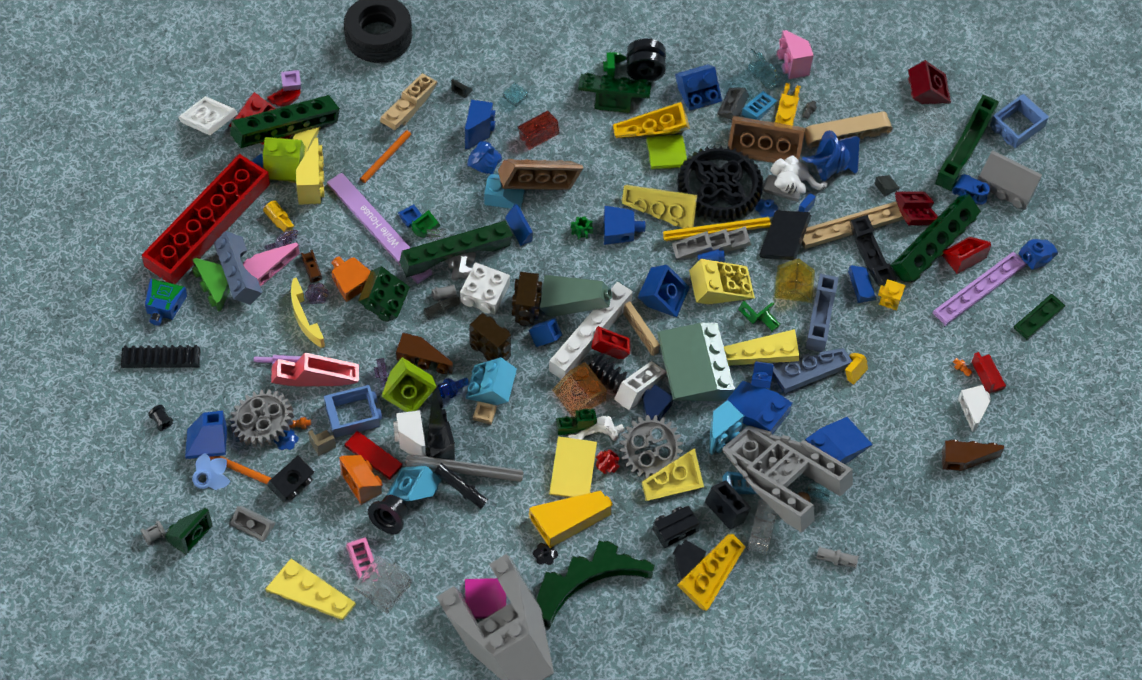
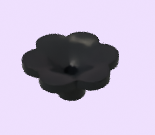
M539 543L537 549L533 551V556L538 564L542 565L545 563L551 565L554 559L558 557V552L554 550V546L549 548L547 544Z

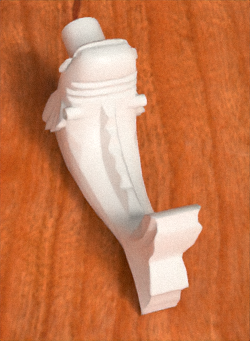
M601 416L597 418V424L582 430L576 435L567 434L568 438L583 440L587 435L603 432L609 435L613 441L619 439L618 434L625 430L622 424L615 427L610 416Z

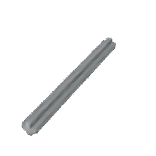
M411 454L406 456V465L412 467L427 466L429 469L435 470L442 462L454 473L521 482L523 479V471L517 469Z

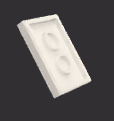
M205 96L178 118L183 124L212 135L238 113L234 108Z

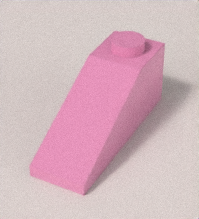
M292 243L255 254L252 258L245 260L243 266L252 276L258 279L261 287L300 254L299 245Z

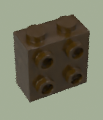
M520 272L519 279H515L512 316H515V323H519L521 326L534 325V319L539 317L542 282L539 281V274Z
M482 312L469 325V343L471 348L477 352H482L487 361L497 358H503L507 361L511 356L510 332L506 328L500 327L491 316H486Z

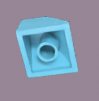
M490 174L485 188L484 205L511 209L517 204L521 209L525 189H503L499 175Z
M427 466L401 467L387 495H395L402 501H413L431 497L437 492L442 479Z

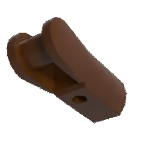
M313 250L306 254L302 252L301 258L310 282L314 283L322 280L323 277Z

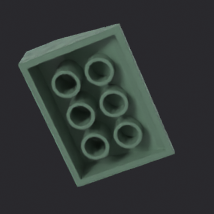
M697 323L657 333L673 400L725 401L734 392L735 389L718 323Z

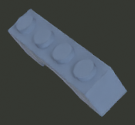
M225 231L214 242L232 297L234 300L251 305L262 294L258 279L252 276L241 262L240 258L247 252L243 237Z
M820 274L805 349L824 352L839 277Z

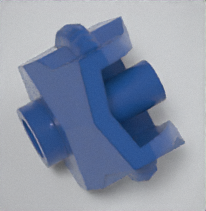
M1032 239L1021 248L1018 254L1023 262L1027 263L1034 270L1049 263L1058 254V251L1054 244L1047 239Z

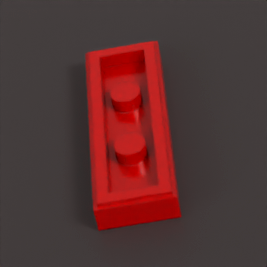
M356 431L344 444L352 453L361 455L365 461L368 460L374 469L389 480L403 466L400 461L359 431Z

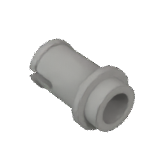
M454 284L432 289L434 301L438 300L439 302L440 299L457 296Z

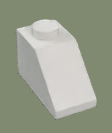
M983 385L961 390L958 397L972 432L976 431L991 401L988 391H985Z

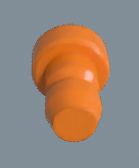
M956 358L953 361L955 369L964 372L968 377L972 374V371L967 368L963 359L959 360Z
M301 417L300 420H292L293 424L289 425V427L307 429V426L311 425V419L307 420L306 417Z

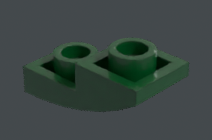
M595 409L575 410V417L565 416L556 418L558 435L580 432L597 424Z

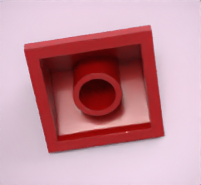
M968 237L945 249L942 256L958 274L986 259L991 248V242Z

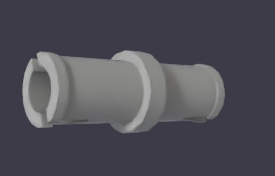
M819 546L816 559L833 562L837 566L842 564L856 568L859 556L843 553L839 549L834 551Z

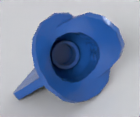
M825 131L816 153L812 156L802 157V160L805 163L816 165L822 181H826L833 174L841 173L847 168L851 172L857 173L860 138L853 136L838 140L833 131Z

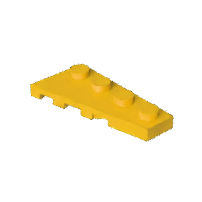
M728 534L677 586L700 609L708 611L746 546L734 534Z

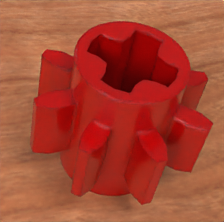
M612 450L607 452L600 451L595 457L597 459L596 467L604 474L608 472L615 473L620 467L618 464L620 458Z

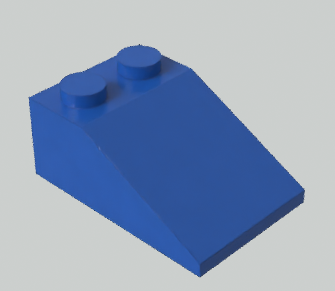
M742 381L727 399L744 415L743 424L770 431L772 435L790 414L793 404L777 392L751 386V383Z
M848 417L820 428L805 439L808 443L843 464H847L873 445Z

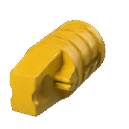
M276 200L269 202L264 207L263 212L277 228H280L283 232H289L293 229L294 225L288 218V214Z

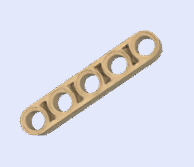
M877 112L811 125L805 128L804 136L808 147L812 149V147L819 146L825 131H833L838 140L853 136L864 139L863 137L866 136L874 137L881 135V133L889 134L893 128L887 113Z

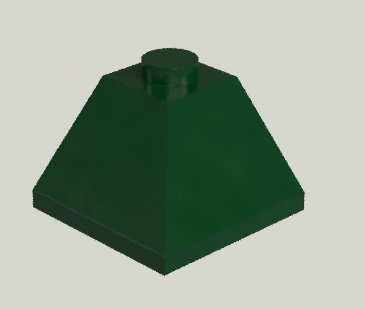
M207 508L201 509L172 524L165 534L167 542L187 555L213 526L209 510Z

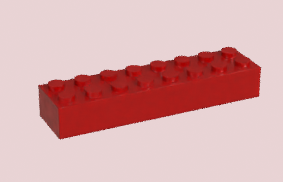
M238 154L142 254L144 267L166 282L176 284L194 265L193 259H200L214 242L270 185L269 173L243 155Z

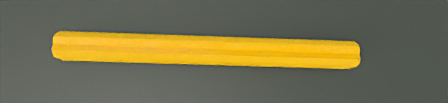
M769 217L669 230L663 232L664 241L679 240L706 231L708 234H712L724 229L730 232L745 226L747 230L770 227L771 221Z

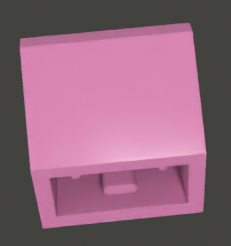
M784 30L782 37L779 39L780 47L777 50L778 59H785V62L782 64L783 73L787 74L789 79L809 76L814 56L809 41Z

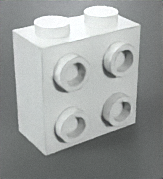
M475 262L460 291V302L468 307L478 308L484 313L495 315L510 286V275Z

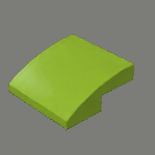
M683 135L646 137L651 169L679 168L683 165L684 160H687Z

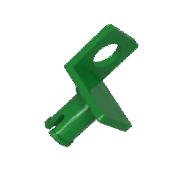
M745 301L738 308L752 324L758 320L762 321L771 332L781 325L770 313L775 304L774 302H771L758 314Z

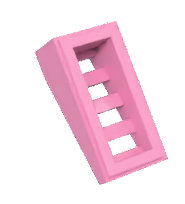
M366 537L347 543L346 548L359 581L362 582L379 576ZM364 547V550L354 553L355 549ZM364 554L367 555V557L357 560L356 558ZM367 561L370 562L369 565L359 567V564ZM372 568L374 572H370L362 575L361 571Z

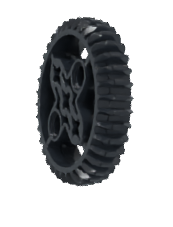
M713 145L712 149L706 147L705 151L700 148L698 153L694 151L692 156H688L687 160H684L683 165H681L677 179V190L679 193L693 194L689 188L688 179L691 171L694 169L696 171V178L703 184L697 193L698 198L695 212L697 211V216L699 217L703 214L704 220L707 217H711V222L714 221V218H718L719 223L721 219H724L727 223L729 218L734 222L736 216L741 219L743 215L747 216L749 212H752L761 200L764 184L758 164H754L753 159L749 160L748 155L743 156L742 151L738 153L736 148L730 150L729 146L724 149L722 145L719 148ZM710 160H726L728 162L719 168ZM742 168L748 173L752 181V191L748 198L745 196L743 186L738 182L743 176ZM721 198L727 204L732 206L715 207L712 205L715 204Z

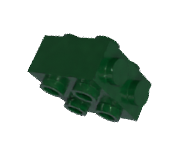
M381 266L370 271L358 302L365 309L376 314L379 319L388 322L398 318L410 286Z

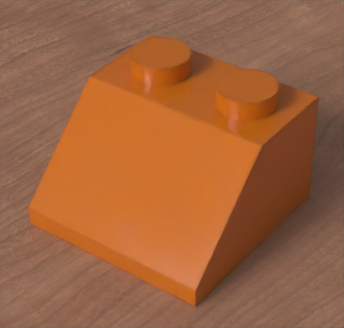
M361 455L339 457L341 475L361 505L382 494L381 486H383V483L378 475L374 476L372 473L373 468L368 460L365 461Z

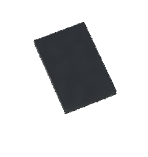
M775 210L759 254L760 257L764 259L796 261L811 219L810 212Z

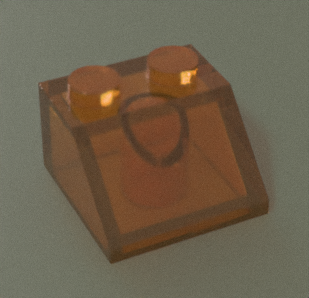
M586 362L568 371L552 389L572 417H575V410L592 409L606 401L607 396L606 388Z

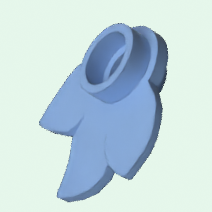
M206 453L197 459L195 463L196 472L192 478L196 487L200 489L210 487L217 490L226 487L230 483V480L223 475L227 466L226 459L216 458L210 460ZM200 475L206 476L205 482L199 481Z

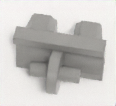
M475 252L461 254L445 260L449 264L448 267L453 268L452 280L457 281L460 277L467 279L472 268L466 266V263L472 264L474 262Z

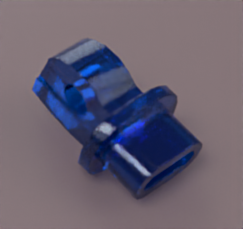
M467 377L455 382L447 378L444 379L443 383L438 384V388L443 399L447 397L454 398L457 395V390L470 384Z

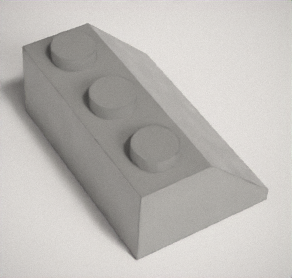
M992 150L978 180L987 183L990 187L989 192L995 194L997 198L1005 199L1017 208L1026 209L1036 192L1042 174Z

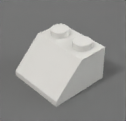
M420 410L396 413L397 421H393L395 442H399L400 448L408 454L426 457Z

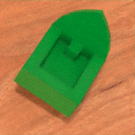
M606 52V61H603V72H607V75L614 78L615 63H622L627 60V57L618 52Z
M429 210L415 221L412 220L411 223L413 233L421 238H426L441 226Z

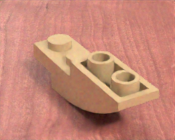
M422 73L402 92L401 98L381 116L380 122L393 130H396L401 124L405 126L428 99L437 85V81Z

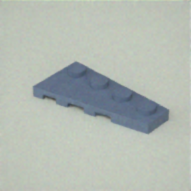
M841 348L820 352L819 355L814 356L809 354L802 355L799 361L771 364L774 365L773 377L783 392L787 393L845 370L852 360L845 349Z

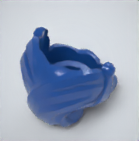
M480 141L470 153L467 165L479 172L494 174L497 164L502 161V156L494 149L491 143Z

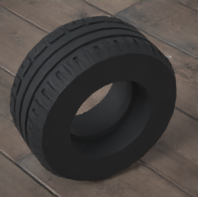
M398 0L356 1L350 6L344 18V35L347 47L358 58L373 63H384L400 57L406 52L412 40V23L409 11ZM375 22L387 23L393 27L389 32L380 35L370 34L363 30L364 27Z

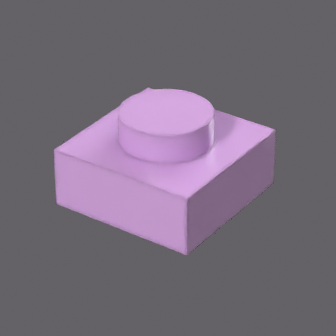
M299 70L281 72L283 91L301 89Z

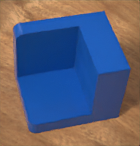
M556 318L538 323L529 329L536 347L554 342L563 335Z

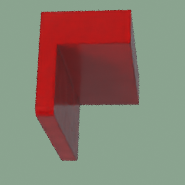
M976 352L971 363L985 390L990 394L1005 389L1006 384L990 354L981 356L979 352Z

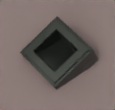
M455 79L451 80V90L456 94L467 98L473 89Z
M890 175L878 176L875 179L874 184L884 197L900 189Z

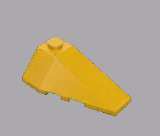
M682 102L613 124L616 138L672 135L690 129Z

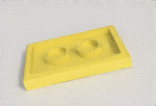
M558 436L550 495L571 498L590 493L597 442Z

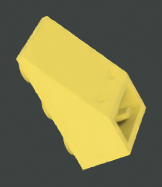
M318 138L314 139L296 169L299 205L321 204V198L325 197L323 186L322 145H319Z
M700 259L689 270L696 303L715 304L755 298L747 266Z

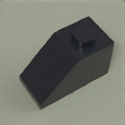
M686 539L682 545L678 544L673 552V555H675L674 566L679 583L705 558L706 554L705 550Z

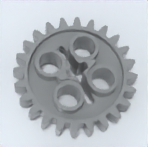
M261 390L259 395L253 392V397L246 395V401L239 400L241 405L234 406L236 411L231 412L233 417L230 419L231 429L235 437L239 438L240 442L245 441L247 446L251 442L253 447H256L258 443L263 447L265 442L271 445L273 439L278 442V436L285 437L284 430L290 431L289 425L293 424L294 410L289 399L285 398L284 394L279 396L278 391L274 392L273 395L271 390H268L266 394Z
M646 415L645 421L639 417L638 424L635 421L631 422L633 428L625 427L628 434H621L625 438V440L619 441V444L624 445V448L620 449L619 452L625 453L621 460L627 459L628 462L625 464V467L631 465V473L638 470V477L644 473L645 479L648 478L650 474L653 475L678 459L677 454L683 453V450L678 449V446L682 445L683 442H677L681 434L675 435L674 432L677 430V427L671 429V421L664 424V417L660 421H657V415L652 420H650L649 415ZM653 429L661 432L660 439L657 440L652 437ZM635 436L642 438L643 445L641 447L634 444ZM662 440H667V443L655 447L653 452L652 450H647L640 454H635V451L647 447L649 442L652 445ZM664 447L668 450L667 458H662L659 455L660 448ZM645 454L650 457L649 465L642 464V455Z

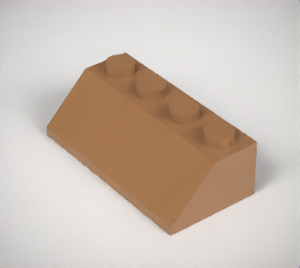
M733 116L728 146L730 150L736 148V152L742 151L743 156L748 155L749 159L774 163L780 158L785 161L792 155L800 160L805 127Z
M507 159L503 160L498 173L503 189L566 190L572 188L583 170V166L573 161Z

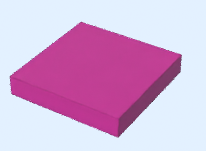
M497 578L465 579V601L475 619H485L506 606V593Z

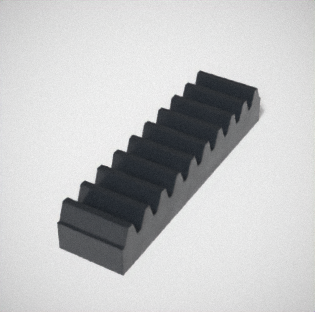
M124 345L121 354V368L200 367L201 350L197 345H194V347L186 345V347L181 345L178 347L174 345L167 347L163 345L162 348L158 345H155L154 348L150 345L146 348L142 345L139 348H136L134 345L131 348Z

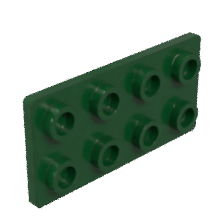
M585 73L580 76L578 90L596 92L594 109L630 113L632 97L649 99L652 82H648L645 79L630 80L628 77L613 78L610 75L596 76L593 73Z

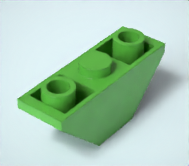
M198 258L193 259L194 267L192 271L196 278L201 277L202 281L199 283L203 292H208L209 296L207 298L211 307L216 306L217 311H221L230 292L222 265Z

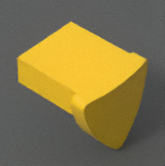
M851 353L849 355L852 362L845 369L847 381L853 385L868 370L866 357L859 353Z

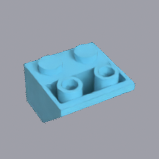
M503 358L474 365L467 388L466 399L494 405L509 402L517 368Z
M728 400L713 411L709 441V453L711 455L715 451L721 453L723 451L722 448L740 433L743 426L744 415Z

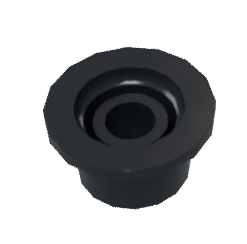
M387 495L382 501L373 502L368 507L367 513L376 528L394 535L403 529V518L407 515L408 509L399 497Z

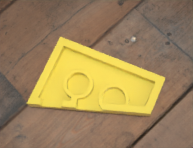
M695 448L641 482L646 501L704 487Z

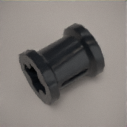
M163 405L153 407L148 413V416L156 422L159 431H163L173 424V419L168 417Z

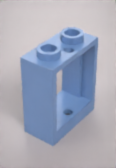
M1022 94L994 114L990 126L995 133H999L1004 138L1007 144L1017 148L1044 128L1049 116ZM1017 110L1034 124L1019 136L1003 122V120Z
M370 385L324 396V403L334 438L352 434L356 431L360 432L380 427L379 420L382 419L380 408L375 406V403L378 402L375 391L371 392ZM367 399L372 415L371 418L340 425L335 406Z

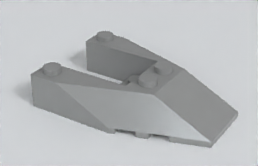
M747 426L722 448L725 455L754 491L787 524L801 533L815 521L814 505L787 489L801 474H804L840 497L853 485L852 468L807 441L797 442L790 440L789 436L782 435L779 437L772 435L770 431Z
M507 553L489 565L511 603L478 623L462 594L456 587L453 586L437 596L444 612L470 653L501 680H545L554 674L542 610L512 558Z

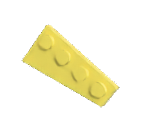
M624 185L622 204L650 214L657 219L667 221L674 226L681 228H691L694 226L697 195Z
M795 329L724 346L729 366L754 364L756 361L764 363L799 361Z
M293 559L287 562L265 589L269 593H274L341 620H344L356 605L350 598Z

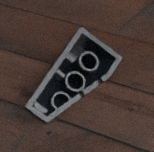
M437 384L432 394L427 448H425L426 457L455 460V443L449 421L447 422L446 411L443 409V402Z

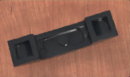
M868 215L850 220L851 229L860 255L879 287L885 285L887 279L897 281L890 263H886L873 235L875 230Z

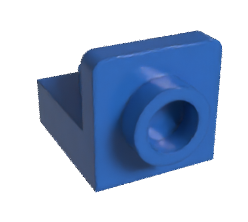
M756 361L754 363L751 386L770 389L774 365Z

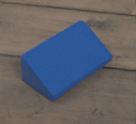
M515 204L505 218L520 246L533 241V231L521 209Z
M849 266L848 273L858 303L876 300L866 267Z

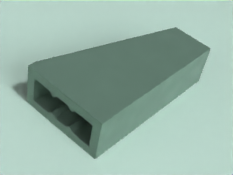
M545 275L540 309L547 316L554 317L610 307V299H612V291L603 281Z

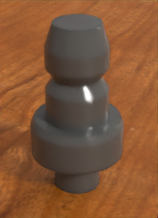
M812 100L807 103L803 118L809 119L812 112L816 111V101Z

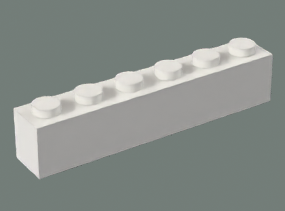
M617 282L611 288L612 299H610V307L593 310L550 359L549 371L565 381L590 352L596 327L599 326L608 330L623 313L624 304L629 301L632 302L633 291Z

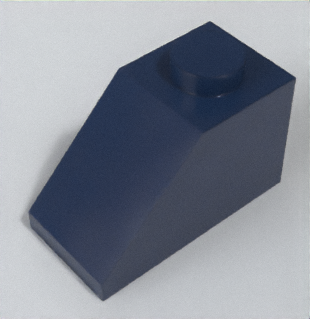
M657 385L647 389L642 396L644 419L646 415H649L650 420H652L657 415V421H660L673 405V397Z

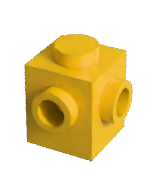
M887 279L885 286L881 285L878 296L881 297L879 305L897 311L905 285Z

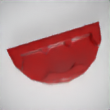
M281 89L268 96L267 100L277 106H287L299 98L300 89L288 91Z

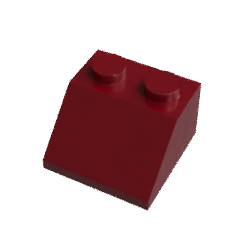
M926 60L908 69V81L912 90L911 96L915 101L921 104L951 103L946 74Z

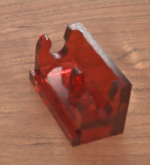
M547 110L518 126L520 139L522 141L525 140L526 147L531 150L559 134L558 120Z

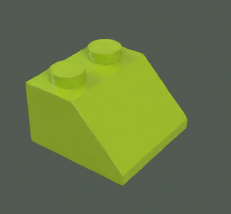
M265 137L263 169L269 173V180L296 182V169L305 154V145L302 140Z
M402 357L390 371L382 398L405 412L417 411L435 390L436 384L432 375Z

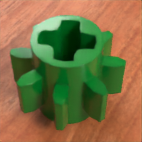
M586 216L576 217V221L571 222V234H576L578 240L583 237L588 239V233L593 234V221H589Z

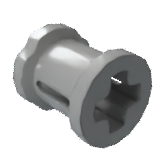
M159 520L156 521L155 525L147 529H140L148 546L151 545L152 541L160 537H166V532Z

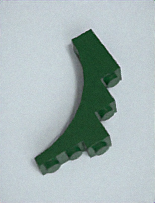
M599 541L592 562L585 557L572 556L566 577H562L557 572H545L536 599L542 610L544 626L550 628L556 614L564 603L577 591L590 583L615 576H639L652 579L655 565L651 564L648 560L634 559L628 554H617L618 546L614 543Z

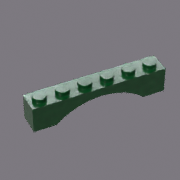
M984 94L982 95L959 141L942 165L935 182L936 185L952 192L957 180L988 128L993 115L996 113L999 101Z
M505 220L402 250L399 263L407 278L424 273L431 267L461 254L476 251L494 252L510 246L513 235Z

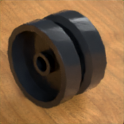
M648 38L631 42L627 47L626 72L629 77L634 80L645 79L647 81H656L662 78L666 70L665 46L657 40Z

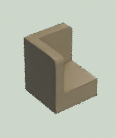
M312 430L308 432L309 441L318 456L336 448L335 438L333 435L330 436L327 430L317 435Z

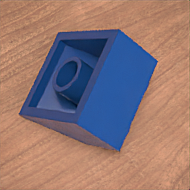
M471 99L465 126V149L469 150L480 141L488 139L491 131H495L496 110H493L492 102Z
M668 265L651 267L638 298L651 309L677 317L690 287Z

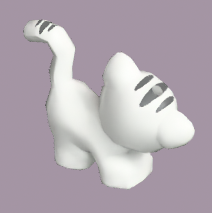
M793 155L785 161L782 158L775 161L770 169V172L777 176L774 182L775 186L787 194H794L796 192L806 193L805 184L801 182L804 180L816 190H824L827 187L825 181L821 183L816 182L809 174L808 168Z

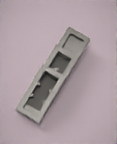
M745 226L730 232L724 229L708 234L706 231L673 242L672 246L676 259L682 260L698 257V254L717 249L719 251L724 250V252L734 251L751 246V241Z

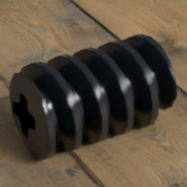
M601 353L590 362L587 371H590L592 376H595L598 381L601 380L603 385H607L608 389H613V393L617 394L621 383L626 379L627 372L625 371L620 374L622 368L618 367L615 370L616 363L613 362L608 365L610 359L606 358L603 361L604 354Z

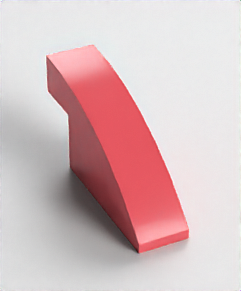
M304 353L296 363L277 359L272 365L271 383L296 387L342 386L359 382V364Z

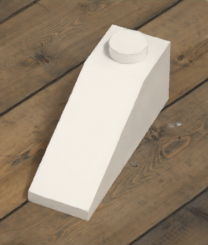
M649 362L621 383L614 400L620 403L621 406L631 410L641 402L644 392L656 385L665 375L666 371L654 362Z

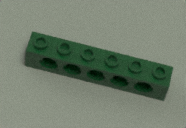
M330 95L232 120L230 135L241 149L263 143L265 137L281 138L338 122L340 108Z
M969 194L958 196L891 264V267L903 282H915L921 276L920 274L931 267L932 261L939 258L943 254V250L951 246L955 242L954 239L963 234L969 224L976 221V217L981 213V210Z

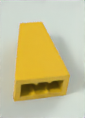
M600 490L529 508V518L549 548L610 516L613 505L610 498L605 496Z

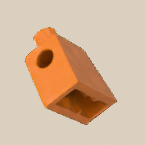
M336 257L331 263L334 266L332 279L347 302L362 292L370 270L353 257L345 262L341 257Z

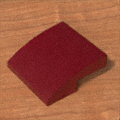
M896 191L895 198L898 208L908 226H929L938 217L932 210L934 201L925 191Z

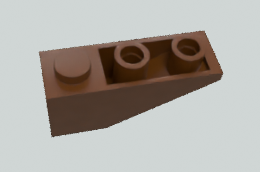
M402 333L396 350L397 361L403 357L415 365L417 358H419L417 366L420 369L428 370L430 363L435 362L438 363L436 368L438 373H453V362L426 340L419 336Z
M945 441L942 448V469L963 471L1001 457L1004 445H998L997 443L983 444L976 441Z

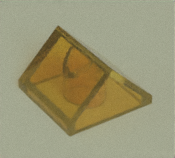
M799 258L778 265L775 298L812 303L815 270Z

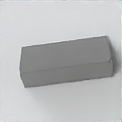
M237 506L229 525L265 541L276 522L244 506Z

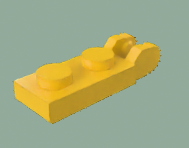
M790 83L785 84L775 123L793 126L801 86L797 85L794 96L787 95Z

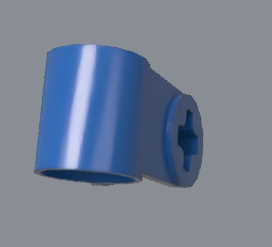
M966 174L960 175L952 189L954 195L963 196L969 194L978 205H983L987 202V195L990 191L987 183Z

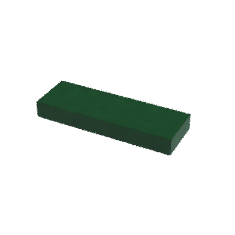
M1051 293L1013 328L1028 340L1062 311L1066 305Z

